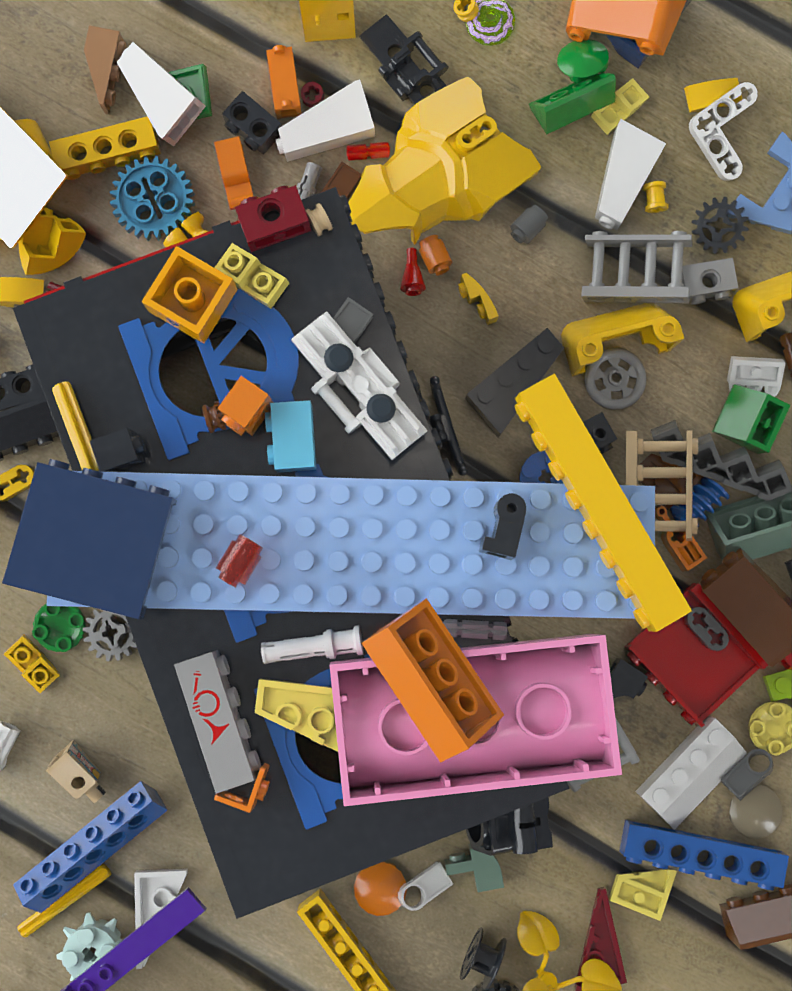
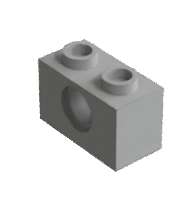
M733 258L682 267V284H684V287H689L690 304L703 303L706 301L705 298L715 297V300H724L731 297V294L738 289ZM702 278L710 279L713 287L708 288L704 286Z

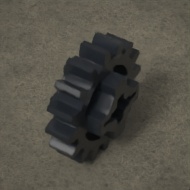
M714 197L712 205L706 202L703 203L705 208L703 212L696 210L695 213L700 217L698 220H692V223L697 225V229H694L692 234H699L700 237L695 242L697 244L704 242L703 250L707 251L710 247H713V253L717 254L719 248H722L726 254L728 253V246L737 249L736 241H745L744 236L741 234L742 232L749 231V228L744 226V222H747L749 217H742L741 214L745 211V208L736 209L738 203L736 200L728 204V198L723 197L722 202L719 203L717 198ZM718 209L715 216L711 219H706V216L711 211ZM729 210L736 215L738 223L732 222L729 219ZM723 218V222L732 226V228H723L718 233V229L709 225V223H719L720 219ZM703 228L710 230L712 241L705 236ZM730 232L736 233L732 239L722 243L727 234Z

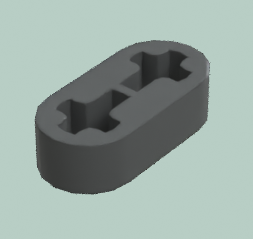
M692 607V612L684 617L687 627L708 649L715 651L724 649L729 642L726 630L705 608ZM693 613H702L701 621L706 625L704 628L700 624L692 623L694 620ZM708 630L714 634L720 633V644L710 643L712 637L707 632Z

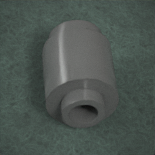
M537 205L527 208L511 224V236L518 243L522 244L524 242L529 244L546 226L547 214Z

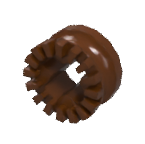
M219 401L214 402L212 407H208L207 404L202 405L204 418L210 434L215 433L217 428L227 429L225 423L221 420L224 415H221V412L217 409L220 405Z

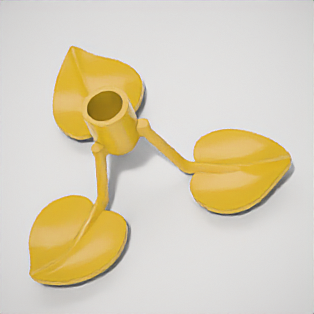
M522 911L520 913L517 936L521 947L532 956L543 954L540 968L536 971L538 976L529 980L522 991H558L577 982H583L582 991H622L621 984L614 971L608 964L598 959H590L582 965V976L557 983L556 976L544 970L549 959V952L555 951L559 947L557 929L550 920L539 913L532 911Z

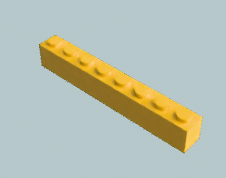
M555 373L520 392L515 398L517 404L514 405L518 416L523 422H529L534 431L531 437L536 447L541 452L545 450L551 461L548 463L552 475L557 481H563L568 490L565 492L567 501L574 510L579 509L585 520L582 522V526L591 540H597L602 549L599 551L601 560L608 569L613 568L619 579L616 581V585L625 599L630 598L636 610L633 611V614L638 624L643 629L647 627L648 631L657 632L692 612Z

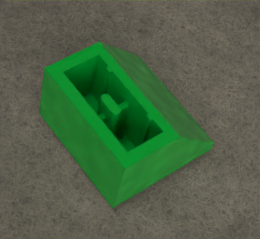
M734 384L712 432L742 447L745 446L746 449L756 454L769 453L791 405L768 393Z

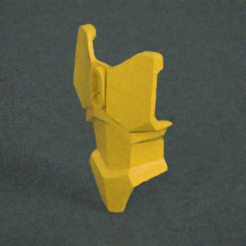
M465 77L424 98L405 113L401 129L397 132L394 155L383 166L377 164L364 168L360 183L348 202L351 209V224H357L358 229L364 234L391 229H410L411 241L416 245L422 233L443 221H465L470 219L480 221L499 200L536 176L541 165L530 149L522 146L498 130L495 120L486 115L482 89L471 78ZM481 127H486L488 129H484L482 133L480 132Z

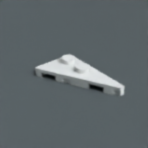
M188 869L136 870L134 873L135 929L177 897L187 876ZM149 956L140 962L136 969H142L146 965Z

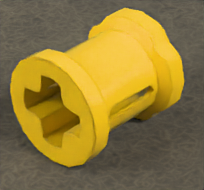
M653 181L643 185V191L646 192L647 199L645 212L659 213L668 210L669 207L665 203L664 194L666 182Z

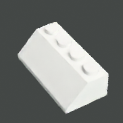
M708 716L703 721L705 725L703 727L697 726L635 791L674 830L747 754L737 739L716 718Z

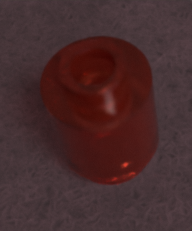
M239 534L236 541L232 540L216 566V569L221 571L218 578L235 588L239 582L246 585L262 558L259 554L263 547Z

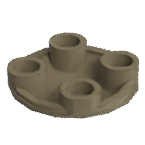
M757 785L741 801L734 795L730 804V822L739 832L747 837H766L774 832L781 822L783 810L780 799L774 791L762 785Z

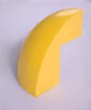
M44 208L18 242L20 259L25 274L36 275L59 268L77 253L85 239L86 232L72 219L58 218L53 215V210Z

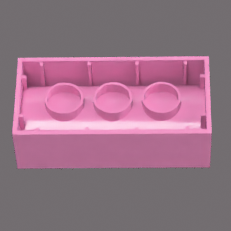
M583 634L460 648L504 716L468 750L441 763L371 657L330 662L344 806L622 775L606 635Z

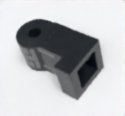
M509 493L502 496L496 502L493 512L496 521L492 538L487 536L482 538L479 552L512 560L516 557L526 515V503L521 496Z

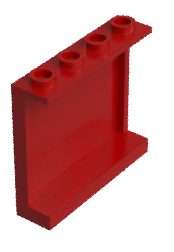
M692 583L682 594L690 608H705L726 630L729 642L724 649L715 651L705 647L687 627L684 620L685 616L657 632L648 631L647 627L644 628L624 647L628 651L626 656L635 666L640 664L647 671L645 673L648 676L647 679L654 686L659 684L665 691L662 694L672 706L677 704L683 710L680 715L691 726L695 723V725L703 727L705 725L703 721L759 668L765 669L768 664L702 591L701 585L699 583ZM693 613L694 620L692 623L700 624L704 628L706 625L701 621L702 613ZM710 630L707 631L712 637L711 644L721 643L719 641L720 633L714 634Z

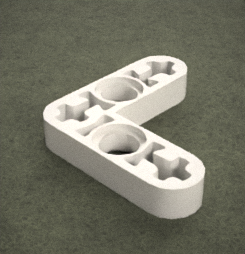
M744 82L734 87L696 114L689 122L690 133L718 177L724 181L738 178L743 170V165L720 127L756 101L757 89L749 82ZM747 90L749 92V95L746 97L747 100L743 99L735 104L733 100L742 94L741 91ZM720 103H724L729 107L727 117L718 115L717 106ZM711 116L713 121L705 125V130H698V119L704 121ZM712 140H718L721 143L722 150L719 154H714L710 151L709 145ZM726 153L728 154V157L724 158V160L719 162L717 161L718 158L724 156ZM726 163L734 165L732 173H725Z

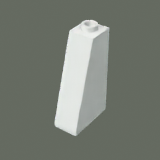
M132 42L123 51L117 64L158 135L172 146H175L206 106L144 50Z
M354 81L278 129L280 138L275 139L279 154L285 153L288 162L375 137V128L361 81Z
M622 119L619 121L613 135L595 219L599 220L600 225L607 229L614 228L615 230H618L666 145L661 140Z

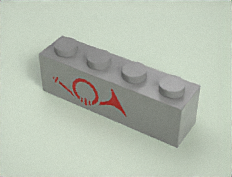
M216 650L174 664L215 792L219 793L254 781L258 776L261 763L255 750L251 751L248 743V738H251L250 729L246 719L240 718L237 706H240V698L236 688H230L227 675L230 674V668L224 655L220 656L219 651Z

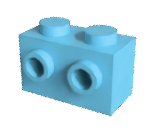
M311 401L270 403L271 412H265L266 431L272 432L273 445H267L269 465H274L277 473L317 470Z

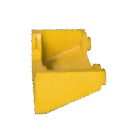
M792 271L742 288L734 295L732 300L733 308L746 342L758 339L765 330L775 327L783 321L785 310L782 303L792 300Z
M643 303L571 322L565 326L561 334L571 376L584 374L586 372V365L600 359L603 354L602 342L639 333L642 345H654L657 348L658 354L671 351L684 339L681 325L677 319L655 303Z

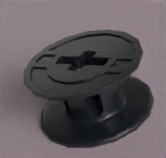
M480 927L466 952L460 971V980L465 979L470 970L473 969L485 975L483 990L487 991L492 985L502 963L507 940L506 938L501 939L494 949L482 943L484 930L483 927Z

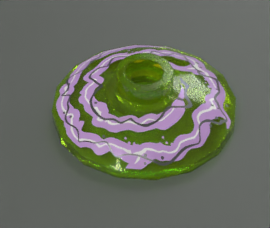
M476 0L479 12L473 20L465 22L467 32L473 40L482 45L493 46L501 44L510 37L514 30L515 15L513 9L504 0ZM492 14L495 18L490 20L486 16Z

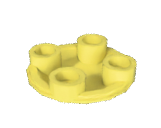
M775 701L764 703L756 708L750 716L748 725L749 736L756 747L775 756L785 753L792 748V708L790 706Z

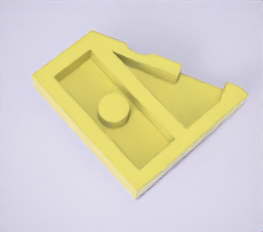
M663 869L617 874L608 900L661 921L677 871Z

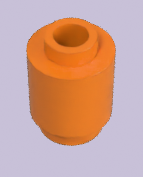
M438 235L428 236L419 242V252L430 274L435 273L438 276L450 270L449 266L452 264L451 257L443 240L439 239Z

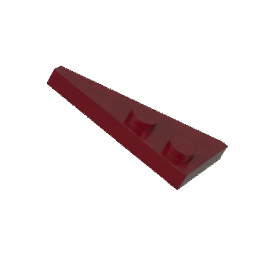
M600 887L597 889L577 976H582L581 967L586 961L598 959L611 967L620 984H625L627 979L605 887ZM583 982L575 983V991H582Z

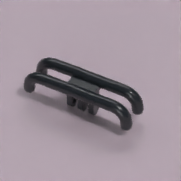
M432 376L430 378V387L438 414L430 417V421H428L430 430L436 428L441 443L448 442L455 468L459 475L465 476L468 473V468L461 453L442 392L440 379L438 376ZM419 385V387H418V391H419V392H417V394H418V399H419V400H422L423 397H422V393H421L420 385Z

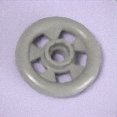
M619 348L603 350V354L598 361L587 365L584 376L585 387L590 397L600 406L614 410L624 409L633 405L642 396L646 386L645 368L641 361L627 350ZM621 359L631 365L628 371L618 366ZM607 360L611 367L603 372L599 366ZM612 375H619L620 382H613L611 378ZM629 377L636 378L634 389L626 387ZM602 378L606 389L599 391L595 380ZM611 391H622V398L611 399Z

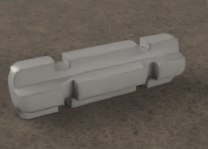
M446 619L443 621L452 637H457V635H461V638L488 639V637H492L493 640H504L507 637V624L505 622L489 624V621L474 620L457 622L456 619Z

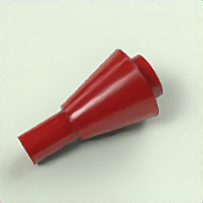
M408 248L406 250L407 264L400 290L408 296H418L426 289L417 263V249Z

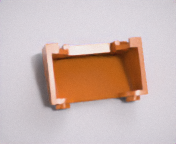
M572 0L566 32L568 37L576 42L588 40L591 32L634 39L642 53L663 56L687 0Z

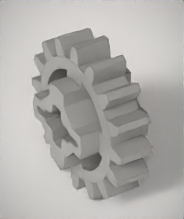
M94 609L95 618H86V621L90 623V627L83 628L84 632L89 633V636L83 639L84 642H91L92 644L88 651L97 650L96 658H101L105 654L106 661H112L114 655L117 661L122 660V653L127 656L132 655L130 647L137 648L126 616ZM114 615L122 617L126 624L118 622ZM102 620V626L99 629V631L96 632L98 623ZM117 628L118 633L114 637L108 635V631ZM129 633V638L126 644L124 645L123 639L125 635ZM99 641L107 643L109 649L104 648Z

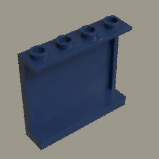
M49 459L48 465L37 462L2 584L135 619H144L147 609L145 601L171 508L172 505H176L177 500L168 497L170 491L150 485L149 490L146 491L135 488L137 482L126 478L116 477L115 482L102 479L103 473L92 469L83 468L82 473H77L69 470L70 464L58 460Z

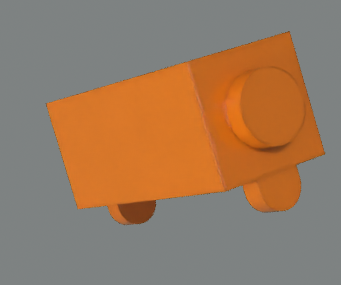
M276 45L272 49L266 50L276 117L281 119L299 116L302 114L292 46Z

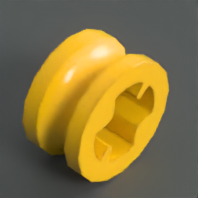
M456 0L454 2V11L461 21H471L478 15L479 6L475 0ZM468 5V10L464 11V7Z

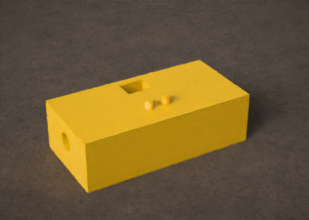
M299 0L305 42L356 38L353 0Z

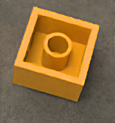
M176 246L143 298L142 303L153 315L204 344L238 289L233 278Z

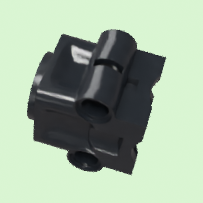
M549 797L466 829L471 848L489 856L511 852L514 854H533L540 849L552 848V832L548 825Z

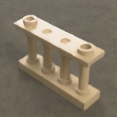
M687 430V441H644L643 438H639L637 431H626V485L638 486V482L643 481V478H686V494H655V505H686V521L655 520V531H685L686 540L692 541V534H698V518H692L693 454H698V438H693L692 430ZM687 451L686 467H643V465H639V454H644V452Z

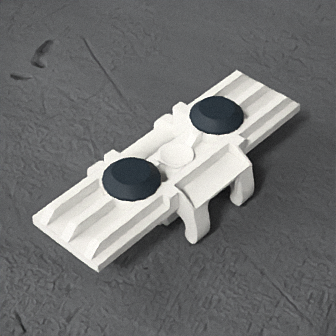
M327 311L291 339L322 377L311 390L315 395L320 394L346 425L345 430L348 434L363 425L384 452L393 460L427 432V429L396 394L395 389L400 385L399 381L371 348L362 351L357 347ZM337 381L341 386L346 385L360 402L359 407L362 411L356 417L330 388L329 385Z

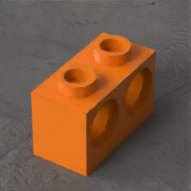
M240 376L217 409L224 415L221 420L225 425L241 436L245 431L253 436L264 421L265 412L271 411L270 403L274 402L266 392L243 376Z

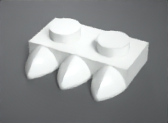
M731 356L727 377L729 390L731 391L734 384L743 387L747 385V388L761 391L764 386L765 393L775 397L781 388L785 361L783 359Z

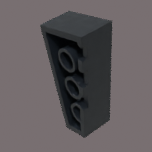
M548 328L479 383L465 397L466 401L498 438L517 413L514 406L517 404L516 396L540 382L564 349V346Z

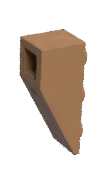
M89 25L84 53L99 104L104 113L109 114L110 107L114 106L116 100L115 84L119 82L121 77V69L117 61L121 58L127 45L120 31Z

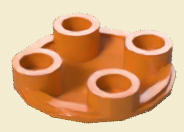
M381 862L359 871L354 884L355 898L359 906L367 913L376 916L389 915L397 911L401 906L398 892L402 885L406 883V880L396 865L390 862ZM407 889L405 890V893H404V900H405V897H406Z

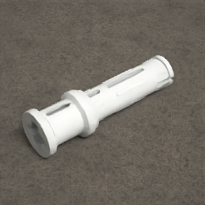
M359 625L354 626L351 630L333 632L332 629H327L323 632V635L261 643V654L264 664L326 655V658L335 659L336 655L355 652L358 655H363L362 635Z

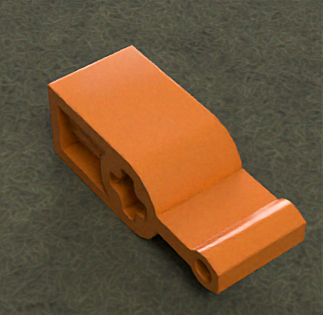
M239 136L214 142L230 210H234L235 206L240 205L244 199L253 197L250 177Z
M661 505L655 508V518L658 521H671L664 506ZM662 531L661 540L682 572L689 571L707 559V556L693 536L692 541L686 540L685 531ZM674 532H679L680 534L677 541L671 540Z

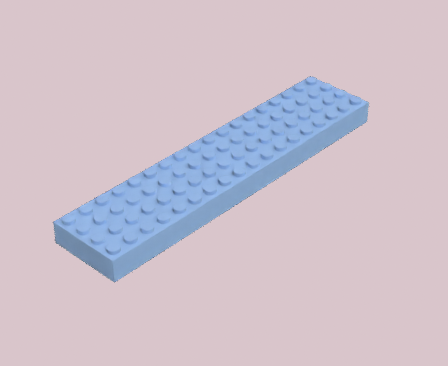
M102 472V479L115 482L116 477L136 481L135 488L148 491L150 485L170 491L168 497L177 500L176 505H172L148 590L145 601L147 608L404 614L427 598L438 615L635 619L633 611L636 610L630 598L625 599L616 585V581L619 580L613 568L608 569L601 560L599 551L602 549L596 539L591 540L582 526V522L585 520L579 509L574 510L567 501L565 492L568 490L564 484ZM620 485L655 546V486ZM509 493L521 496L526 503V515L516 557L512 560L479 552L482 538L485 536L492 538L496 521L493 513L496 502L502 496ZM47 596V606L89 607Z

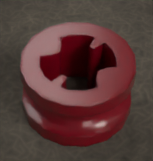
M308 82L302 87L301 98L306 106L312 108L324 101L325 95L318 83ZM310 90H315L316 93L319 92L315 96V100H310V97L306 98V95L310 94Z

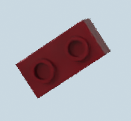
M296 185L292 187H277L269 195L260 198L257 196L249 197L241 201L240 205L235 206L251 252L311 231L309 219ZM270 211L280 213L279 218L274 221L264 219L265 215Z

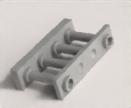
M595 231L592 235H585L587 246L594 247L592 283H589V286H582L581 296L584 302L689 303L690 291L689 287H684V284H682L683 249L684 247L693 246L692 235H687V232L673 231L671 235H608L607 232ZM604 247H620L618 283H615V286H605L602 283ZM630 247H646L645 278L641 286H631L628 283ZM657 247H673L671 283L668 284V287L657 286L655 283Z

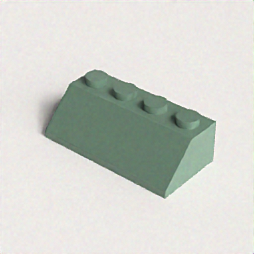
M792 492L769 501L754 496L715 508L713 514L705 511L707 524L716 551L722 560L728 553L736 552L739 548H742L752 560L792 548Z

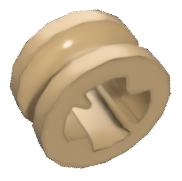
M320 203L316 204L314 210H305L317 236H321L324 229L329 231L333 229Z

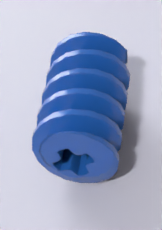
M703 477L700 480L701 485L695 484L693 486L692 518L699 517L706 521L707 517L704 511L706 510L713 514L715 511L712 504L714 503L721 507L722 502L719 497L722 496L728 500L730 496L717 482ZM673 505L670 508V512L674 520L686 521V505Z

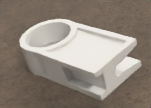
M435 862L409 882L402 885L398 892L399 902L404 908L411 911L419 910L452 886L453 882L447 876L441 863ZM410 886H417L421 891L420 902L415 906H408L404 901L405 890Z

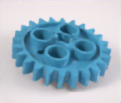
M145 156L144 164H140L137 159H134V168L126 164L125 167L128 172L126 174L118 172L121 181L112 182L117 190L110 191L111 196L116 198L110 201V205L113 208H117L112 213L116 218L120 217L118 223L121 226L126 225L125 230L129 234L135 230L134 235L139 239L144 233L147 241H150L152 234H154L157 240L160 241L161 233H165L168 236L171 229L174 230L178 227L179 223L182 224L185 220L184 215H192L187 207L195 206L194 201L189 199L195 194L192 189H188L192 186L190 180H184L187 177L185 171L178 172L179 167L176 163L170 167V162L166 158L161 164L158 156H155L153 163H150L147 156ZM144 178L147 179L155 201L163 217L161 219L157 217L155 208L150 202L149 194L142 182ZM156 179H165L161 186H154ZM134 188H141L139 195L130 196V192ZM167 201H175L173 208L168 210L163 208ZM151 211L148 219H140L142 212Z

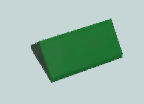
M602 72L585 78L582 82H573L529 103V107L547 135L614 103L616 90L615 75Z

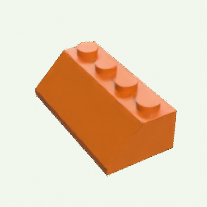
M427 598L362 642L365 650L440 763L468 750L504 716Z

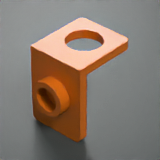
M265 763L260 768L250 799L228 791L216 793L214 800L250 813L255 808L257 800L263 801L270 782L266 781L265 777L270 765Z

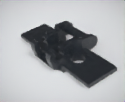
M386 14L359 35V38L382 64L378 72L402 102L409 99L411 103L416 104L426 98L420 93V89L423 86H431L434 89V93L446 87L440 76L448 70L449 66L445 62L442 63L424 42L420 31L407 38ZM414 46L432 66V71L428 72L424 68L420 70L413 62L411 52L414 51ZM391 48H400L401 51L397 52L392 58L388 55V51Z

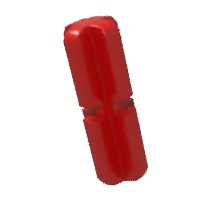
M388 142L370 143V146H366V144L348 145L346 147L347 159L352 161L364 160L367 157H371V159L388 158L390 156V145Z

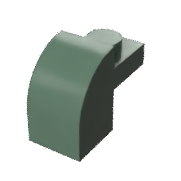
M468 844L470 855L465 856L464 852H458L449 855V859H444L447 876L473 871L478 892L504 888L501 868L495 855L489 856L475 851Z

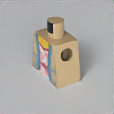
M74 740L53 757L46 769L75 799L85 794L93 803H96L106 793L97 783L101 774L100 770Z

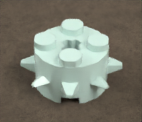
M91 912L86 913L84 923L77 930L64 927L63 931L68 939L63 951L56 956L57 959L62 960L63 966L71 974L70 981H73L123 940L120 938V931L115 927L117 923L115 918L109 922L103 919L96 921ZM91 947L96 949L95 954L90 951Z

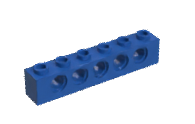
M140 781L15 882L13 886L22 905L42 913L167 811L158 792Z
M625 820L619 850L628 862L642 864V860L652 862V866L661 869H668L669 866L679 867L678 871L692 875L695 874V871L704 872L706 877L721 880V876L729 877L732 882L741 885H747L748 881L758 883L757 886L759 888L772 891L774 887L784 888L789 856L780 850ZM648 840H655V849L646 852L644 849L645 843ZM676 845H681V854L677 857H672V848ZM703 850H707L708 858L704 862H698V854ZM733 855V865L724 867L726 857ZM760 861V869L757 872L751 873L752 863Z

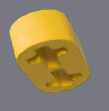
M17 465L0 475V485L10 484V486L3 490V496L0 494V501H7L29 489L35 470L27 465ZM21 471L29 473L26 477V483L23 481L14 482V480L21 477Z

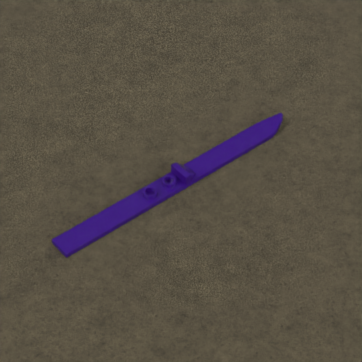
M188 887L60 991L107 990L201 915L207 908Z

